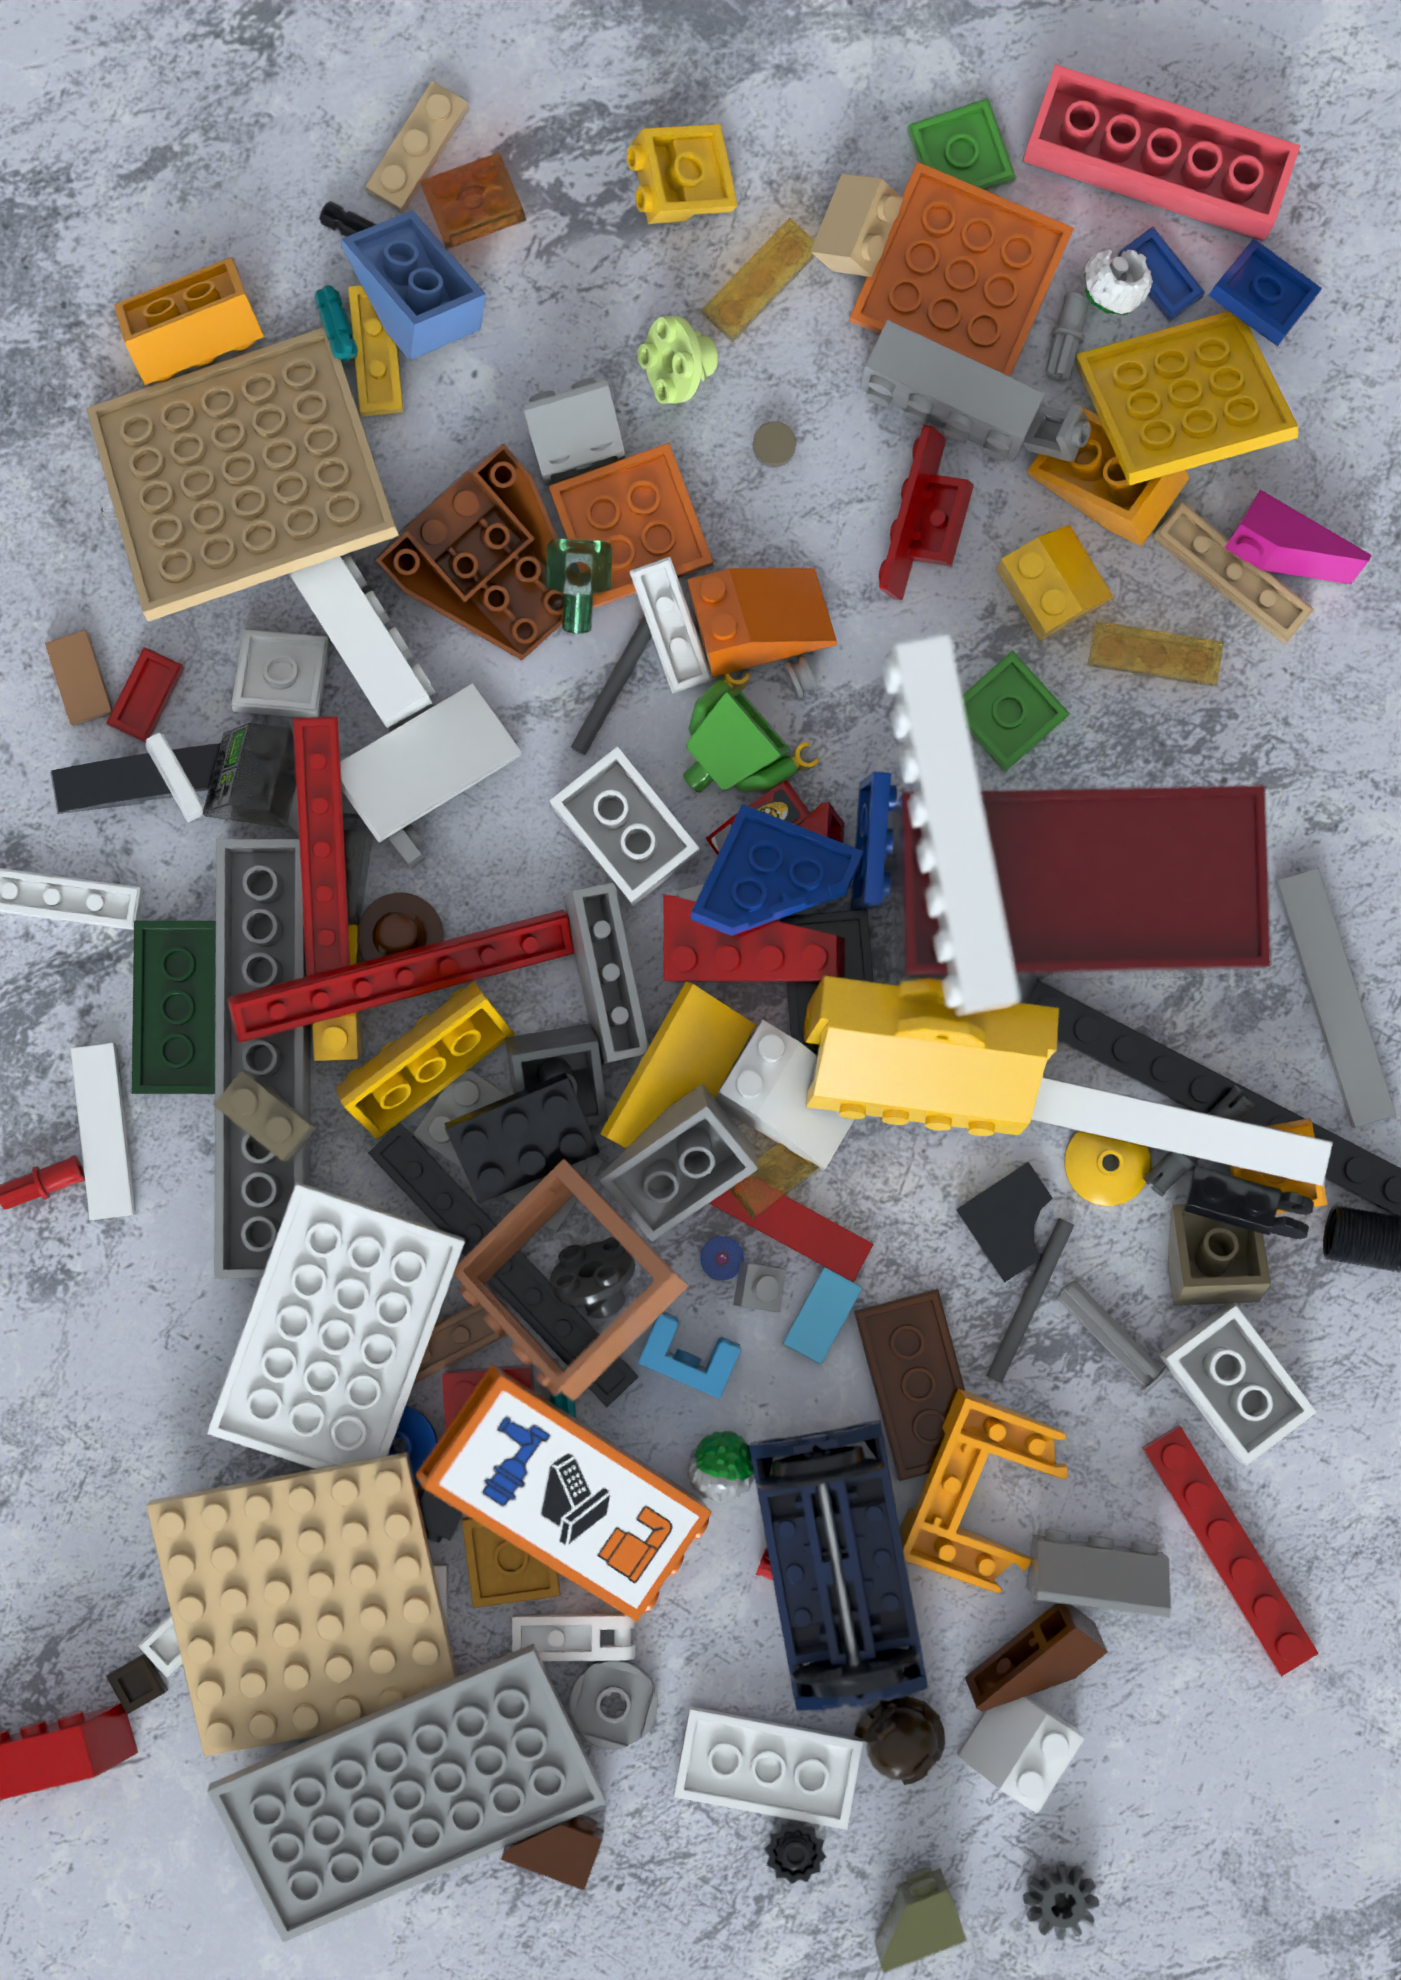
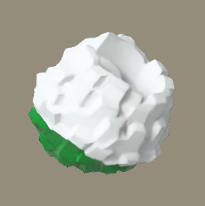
M1129 249L1123 251L1120 257H1115L1114 259H1109L1112 254L1111 250L1094 254L1086 264L1084 274L1086 280L1085 293L1091 300V304L1107 314L1128 315L1129 312L1145 302L1153 281L1150 275L1151 271H1149L1145 262L1147 258L1143 254L1138 255L1136 251Z

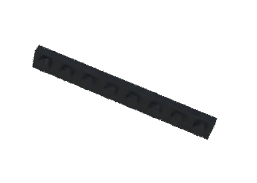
M401 1123L368 1152L374 1161L439 1230L465 1239L461 1251L465 1257L497 1226ZM520 1249L488 1280L568 1367L600 1336L572 1305H567L557 1300L550 1287V1281ZM619 1356L588 1388L608 1407L639 1376Z

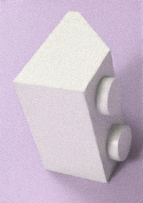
M1025 1696L986 1710L957 1755L999 1790L1038 1814L1085 1738L1077 1727L1031 1697Z

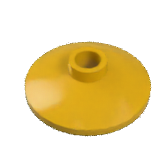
M1078 1130L1071 1138L1065 1152V1173L1074 1191L1088 1202L1101 1206L1120 1205L1133 1199L1144 1188L1146 1182L1143 1176L1151 1171V1155L1148 1146ZM1108 1154L1114 1155L1118 1162L1117 1167L1113 1171H1107L1102 1165L1103 1158Z

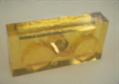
M779 1143L757 1159L758 1170L729 1190L751 1218L754 1219L818 1172L820 1167L808 1159H803L790 1151L788 1147Z

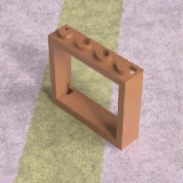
M565 1159L456 1266L453 1273L463 1284L459 1289L462 1293L461 1295L473 1307L476 1308L481 1304L488 1312L483 1317L485 1322L501 1337L507 1333L513 1339L514 1343L510 1346L513 1353L527 1366L533 1362L542 1371L537 1376L540 1383L546 1386L554 1396L561 1391L573 1401L688 1287L679 1275ZM575 1195L655 1281L564 1370L485 1283Z

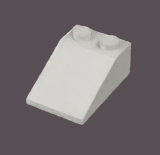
M762 1020L715 1099L727 1113L824 1171L855 1119L843 1118L839 1115L838 1111L806 1107L807 1090L814 1081L818 1056L801 1042Z

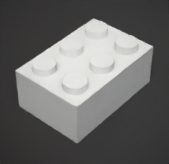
M618 746L549 800L555 812L609 879L615 883L617 889L632 907L700 854L698 845Z
M1225 1304L1158 1355L1235 1459L1246 1466L1317 1413L1236 1305Z

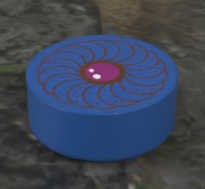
M716 1237L705 1244L701 1251L700 1261L704 1272L715 1280L724 1281L735 1277L739 1273L740 1262H744V1255L739 1244L733 1239Z

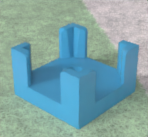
M663 1311L656 1318L638 1364L720 1399L741 1351V1348H739L740 1344L720 1337L707 1367L699 1365L701 1358L678 1348L675 1354L668 1351L678 1328L679 1320L676 1316Z

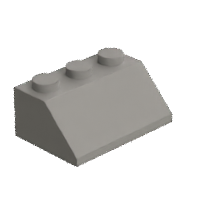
M1045 1529L1044 1536L1033 1535L1030 1553L1032 1561L1028 1569L1026 1587L1036 1600L1170 1618L1169 1557L1163 1552H1157V1544L1132 1541L1131 1548L1114 1546L1115 1539L1096 1535H1088V1542L1070 1540L1071 1533L1051 1529Z

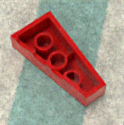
M664 894V981L821 982L824 976L845 979V938L779 921H772L731 936L691 920V911L696 901Z

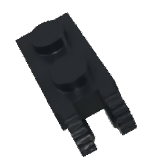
M1196 1166L1192 1174L1184 1210L1262 1234L1270 1235V1233L1301 1240L1307 1237L1309 1226L1291 1217H1276L1277 1209L1300 1215H1310L1313 1211L1314 1202L1309 1197L1301 1196L1294 1192L1281 1193V1190Z

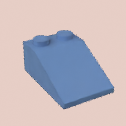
M413 210L341 239V246L386 333L409 360H413L481 330L486 293Z

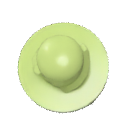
M676 315L659 317L650 327L646 342L638 348L639 365L646 370L655 397L661 404H675L688 401L695 394L700 379L702 382H705L706 377L711 376L718 365V350L713 340L708 336H701L700 331H694L685 319Z

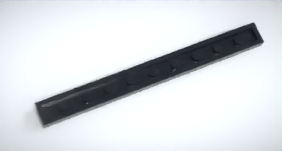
M1041 981L1036 982L1026 1004L1059 1008L1057 1040L1191 1110L1208 1114L1236 1085L1247 1094L1246 1098L1249 1097L1255 1103V1106L1250 1108L1238 1121L1269 1126L1305 1119ZM1312 1122L1315 1138L1333 1142L1325 1180L1395 1216L1401 1217V1168Z

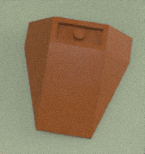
M505 444L498 446L465 471L398 533L399 536L394 537L374 559L405 594L520 660L526 658L585 604L533 477Z

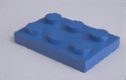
M872 772L859 782L855 848L864 851L852 881L850 910L869 911L882 905V898L889 897L891 874L890 872H884L885 855H891L894 830L887 828L888 812L895 810L897 800V786L890 785L891 773Z

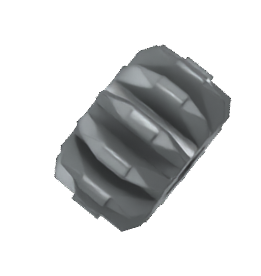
M1058 1861L1056 1873H1051L1049 1867L1046 1864H1042L1040 1870L1044 1878L1041 1881L1036 1877L1030 1876L1027 1882L1035 1891L1023 1894L1024 1903L1033 1906L1026 1913L1029 1921H1040L1038 1929L1042 1935L1048 1934L1054 1928L1057 1939L1064 1940L1066 1928L1071 1927L1073 1934L1076 1937H1080L1082 1930L1078 1923L1083 1921L1086 1924L1092 1925L1095 1918L1087 1909L1099 1907L1098 1898L1090 1894L1096 1888L1094 1881L1091 1878L1083 1879L1084 1871L1078 1865L1068 1873L1066 1863ZM1063 1892L1068 1904L1065 1907L1059 1908L1054 1896Z

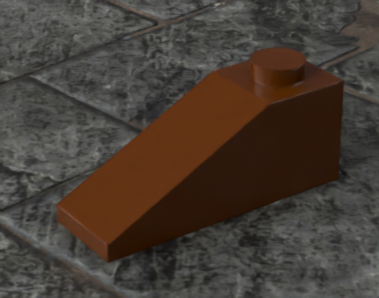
M1055 1603L969 1673L965 1680L976 1708L983 1712L1073 1680L1102 1658L1108 1651L1094 1621L1071 1604Z

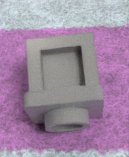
M1072 403L1068 412L1040 406L1023 441L1027 451L1074 462L1080 447L1083 448L1087 444L1091 431L1090 423L1082 405Z

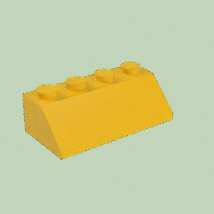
M473 981L467 987L454 992L450 999L433 1013L420 1018L415 1026L400 1038L386 1044L379 1054L362 1067L352 1070L345 1080L335 1087L339 1100L346 1110L376 1139H379L503 1044L506 1037H512L515 1033L490 999Z

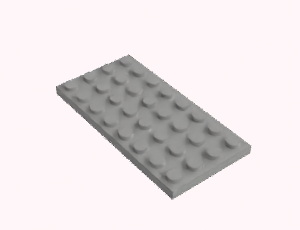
M534 1644L209 1784L207 1790L283 1942L606 1804V1794Z

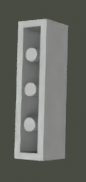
M615 883L572 890L563 896L566 913L568 914L588 1019L598 1040L601 1065L644 1056L649 1046Z

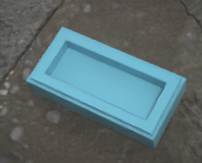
M823 1267L783 1344L822 1364L858 1298L862 1287Z

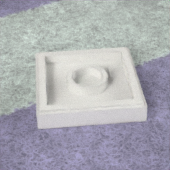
M243 629L231 703L233 712L298 718L319 717L330 648L329 636Z

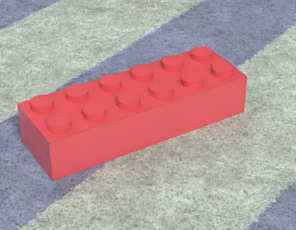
M1055 64L1022 162L1264 242L1275 224L1301 145Z

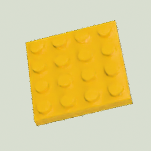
M1230 311L1076 354V367L1129 486L1298 438V424L1249 326Z

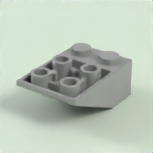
M596 378L583 379L574 383L571 386L572 390L556 395L554 391H544L530 397V403L522 405L529 438L544 486L570 479L625 459V450L607 379L597 382Z

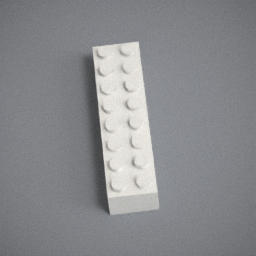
M950 635L895 644L890 659H886V667H883V676L887 694L895 693L897 704H894L895 711L891 712L896 739L904 738L905 749L903 750V756H900V766L904 783L912 782L914 795L911 796L912 800L908 801L910 819L913 828H921L923 840H920V845L917 846L919 866L921 872L929 871L932 885L929 886V890H925L927 908L930 917H938L940 931L937 932L938 935H934L938 962L946 961L949 974L946 980H942L947 1007L955 1006L956 1016L1011 1006L1019 1002L1020 998Z

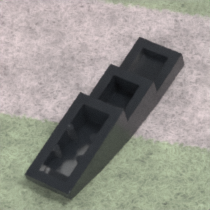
M228 742L172 749L195 792L209 790L213 783L217 782L219 784L218 780L213 781V774L223 773L235 768L214 771L216 769L215 766L222 763L224 765L223 761L218 762L217 759L219 758L218 755L227 754V751L222 753L219 751L221 746L226 744L229 746ZM149 753L51 770L50 772L57 814L143 804L147 800L173 797ZM236 772L232 787H235L237 785Z

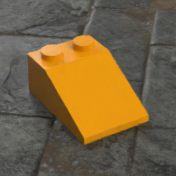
M1083 408L1090 423L1091 431L1087 444L1083 448L1080 447L1074 462L1038 454L1028 468L1027 473L1105 529L1142 547L1190 479L1187 470L1129 486L1098 414Z

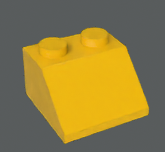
M1070 525L1035 538L1001 558L996 568V571L1040 642L1114 598Z

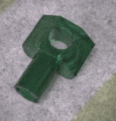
M554 539L547 545L546 586L563 593L562 628L566 632L583 634L591 631L593 594L611 589L612 547L608 542ZM574 562H582L588 565L590 569L583 573H577L568 566Z

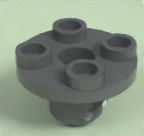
M615 1237L583 1247L571 1245L559 1253L558 1258L560 1262L555 1266L550 1276V1287L557 1300L567 1305H584L587 1316L598 1319L610 1317L621 1310L625 1303V1295L622 1288L632 1278L636 1264L634 1257Z

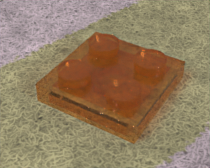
M500 152L420 181L446 250L527 221Z

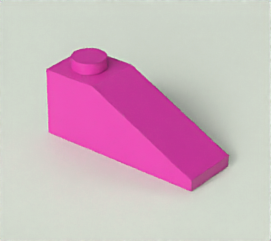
M1261 489L1244 512L1225 546V549L1261 570L1345 584H1352L1372 556Z

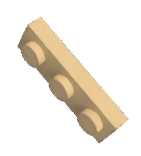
M432 80L365 185L366 192L403 214L469 110V103Z

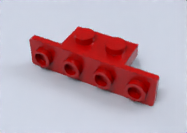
M923 425L920 437L914 442L912 450L913 463L909 478L902 485V503L898 518L891 525V543L887 558L882 562L879 569V588L895 600H902L904 597L913 561L952 567L974 487L968 479L937 475L946 438L931 425Z

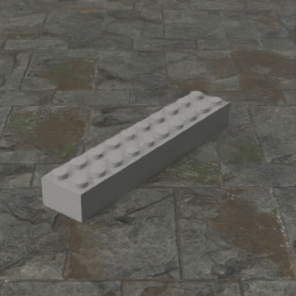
M216 839L215 1102L239 1072L243 1070L253 1074L310 1120V1024L239 1043L235 1036L227 997L306 977L299 839ZM216 1107L214 1279L262 1278L296 1181L310 1186V1137L291 1161H282Z

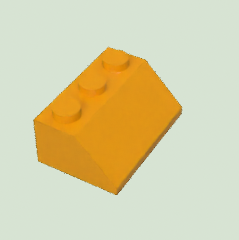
M232 257L114 304L124 343L144 385L152 382L167 381L173 378L179 371L192 366L207 365L216 356L231 350H244L252 346L256 340L264 337Z

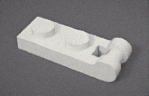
M622 1612L607 1614L513 1615L512 1653L534 1644L542 1661L632 1660L636 1658V1645L631 1643V1629L635 1628V1621ZM614 1629V1644L601 1645V1630Z

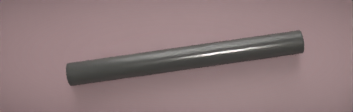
M645 616L641 619L571 745L572 749L583 755H586L652 637Z
M1058 1218L1041 1255V1259L1035 1268L986 1376L1000 1383L1003 1382L1075 1226L1074 1224Z

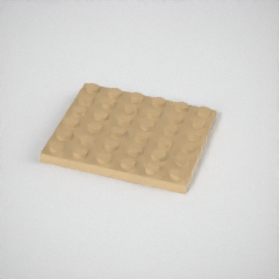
M324 327L86 408L142 611L148 622L399 536L343 364L340 359L333 356L330 348L331 340L327 339Z
M408 1452L150 1500L146 1505L204 1756L323 1735L457 1677Z

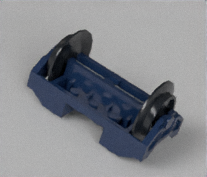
M875 1420L833 1430L751 1442L749 1445L796 1711H823L840 1708L847 1704L849 1707H863L875 1703L877 1699L901 1698L928 1689L881 1421ZM864 1441L876 1459L865 1458L862 1446L850 1444ZM786 1456L773 1461V1457ZM771 1466H773L772 1475H770ZM848 1553L849 1557L841 1558V1554ZM830 1556V1561H824V1557Z

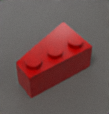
M121 1703L85 1714L83 1711L74 1712L58 1718L57 1722L46 1724V1720L34 1722L21 1727L20 1733L10 1735L8 1729L0 1731V1800L95 1778L137 1754L138 1751L128 1714H126Z

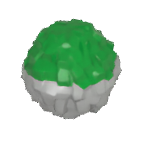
M714 1431L713 1435L705 1436L697 1448L693 1449L690 1453L691 1459L688 1464L687 1476L693 1489L699 1491L701 1496L709 1497L719 1502H728L733 1498L740 1497L741 1493L749 1491L755 1479L750 1447L741 1436H737V1433Z

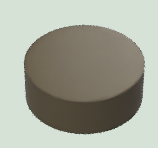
M768 422L756 431L753 440V451L756 458L762 464L769 467H780L788 463L795 453L796 438L793 431L786 424Z

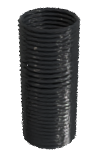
M1334 1205L1329 1212L1324 1230L1323 1254L1325 1259L1382 1270L1386 1269V1271L1401 1272V1217Z

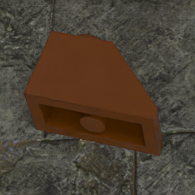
M580 1814L504 1847L501 1860L585 1890L603 1840L604 1830L597 1827L598 1822Z

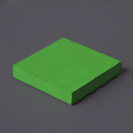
M988 98L908 125L907 130L919 163L986 191L1015 181L1016 175Z
M1011 651L962 695L968 732L1004 772L1010 769L1070 715L1014 651Z

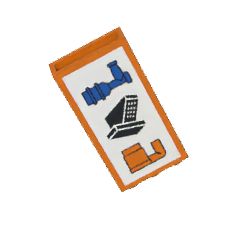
M493 1364L489 1367L416 1473V1477L424 1489L638 1622L643 1613L649 1612L654 1607L659 1597V1589L668 1576H673L680 1569L685 1551L693 1540H697L703 1535L709 1523V1516L712 1513L701 1499Z

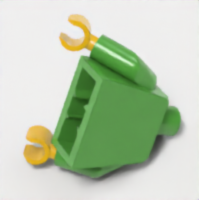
M750 672L741 680L732 679L731 673L724 674L723 680H717L695 702L688 728L692 737L687 742L686 747L697 762L683 774V777L687 784L698 793H701L713 781L724 791L734 787L743 793L772 789L796 775L797 769L800 771L810 770L819 761V757L811 763L801 760L800 751L811 745L808 742L801 743L795 748L791 758L786 756L792 750L742 693V690L748 685Z

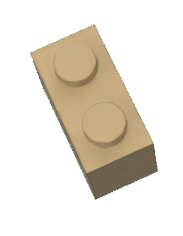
M841 174L810 252L833 272L872 277L883 254L884 246L894 221L899 214L903 198L882 178Z

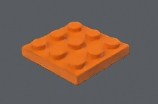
M669 443L548 486L593 609L636 594L629 573L632 569L669 556L671 557L677 578L713 566V559Z

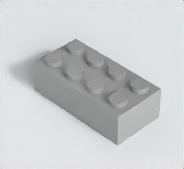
M889 320L886 321L865 365L860 388L867 392L865 396L872 402L885 407L893 404L905 410V416L912 421L927 425L928 422L944 428L943 433L949 438L961 443H966L967 440H970L982 446V451L986 455L1000 461H1005L1006 458L1012 461L1015 460L1046 394Z

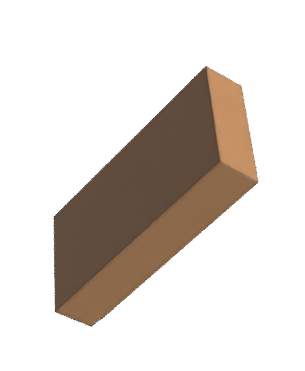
M84 630L46 642L45 646L70 724L76 726L110 715L113 708L89 632Z

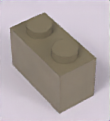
M241 1070L213 1104L282 1161H291L317 1129L315 1124L248 1071Z

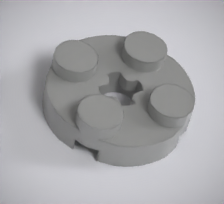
M629 1660L595 1661L576 1679L570 1695L569 1709L575 1726L586 1741L602 1749L619 1750L635 1743L649 1732L656 1718L658 1701L652 1678L637 1664ZM612 1692L620 1693V1700L626 1702L625 1710L617 1709L615 1715L607 1714V1706L601 1703L603 1696L610 1697Z

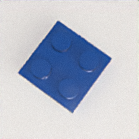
M1253 238L1216 283L1208 296L1252 327L1260 335L1278 346L1315 300L1322 288Z

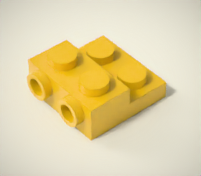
M721 124L644 128L631 141V145L627 149V164L631 171H637L640 186L636 189L635 202L639 212H646L648 224L688 221L692 215L732 212L738 206Z

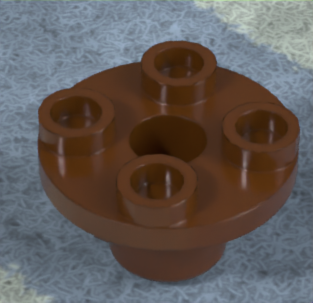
M409 893L388 894L375 900L363 913L358 924L359 950L363 959L368 961L444 941L443 924L436 910L424 899Z

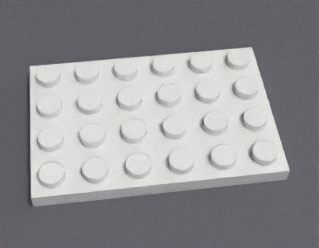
M296 1181L207 1434L314 1469L387 1456L465 1239Z

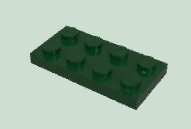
M134 921L132 1094H215L216 921Z

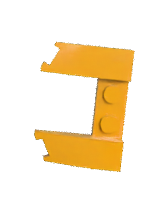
M958 1388L942 1427L945 1436L916 1506L914 1510L908 1509L900 1528L906 1562L999 1594L1002 1588L995 1579L1013 1562L1025 1571L1030 1566L1032 1559L1028 1555L959 1527L989 1453L1066 1480L1068 1467L1065 1463H1055L1054 1439L1066 1440V1435L1063 1431L1032 1417Z

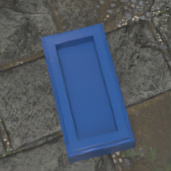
M1153 226L1119 251L1117 257H1120L1123 251L1129 249L1136 251L1138 255L1143 254L1147 258L1145 262L1149 271H1151L1150 275L1153 281L1148 296L1169 322L1205 294L1201 286Z

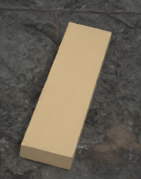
M1182 501L1153 535L1155 540L1284 645L1314 611L1309 604L1268 571L1261 570L1249 562L1243 561L1237 555L1225 549L1229 539Z

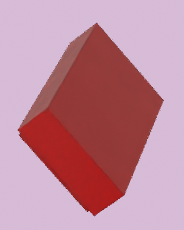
M143 647L106 724L146 743V739L152 736L185 667Z

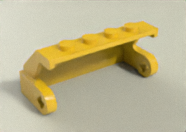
M824 976L809 1000L804 1021V1042L820 1044L814 1081L807 1090L806 1107L838 1111L841 1117L847 1119H863L865 1115L882 1117L884 1123L892 1125H904L908 1121L925 1123L926 1128L937 1131L950 1130L951 1127L966 1128L969 1134L975 1136L994 1135V1132L1020 1135L1030 1124L1046 1061L1057 1050L1059 1008L1017 1002L1007 1007L956 1016L955 1006L947 1007L942 980L925 978L904 981L899 986Z

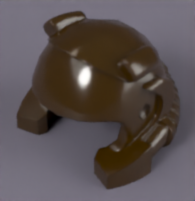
M904 1696L889 1700H879L880 1703L869 1713L865 1711L860 1717L854 1736L867 1742L868 1758L872 1766L881 1775L892 1780H902L904 1785L915 1783L927 1776V1772L942 1757L945 1747V1732L940 1715L926 1701Z

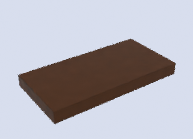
M938 1289L854 1311L899 1481L930 1472L945 1436L942 1427L959 1388L965 1391Z

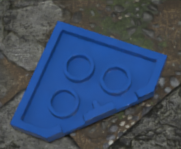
M742 804L691 911V920L732 936L845 896L862 861L864 851Z

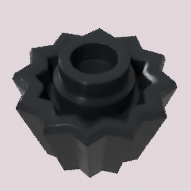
M800 1821L793 1826L783 1823L779 1832L770 1833L771 1843L764 1848L769 1856L766 1866L775 1870L776 1879L786 1878L791 1885L798 1880L808 1883L812 1874L821 1872L820 1863L827 1857L822 1850L825 1840L816 1836L815 1827L805 1828Z

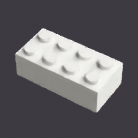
M349 554L343 558L339 556L290 574L389 732L434 706L429 698L436 693L432 684L419 664L413 667L409 666L407 660L412 658L413 655L396 627L389 631L385 628L384 624L388 623L390 619L373 591L371 590L364 594L361 590L368 584Z

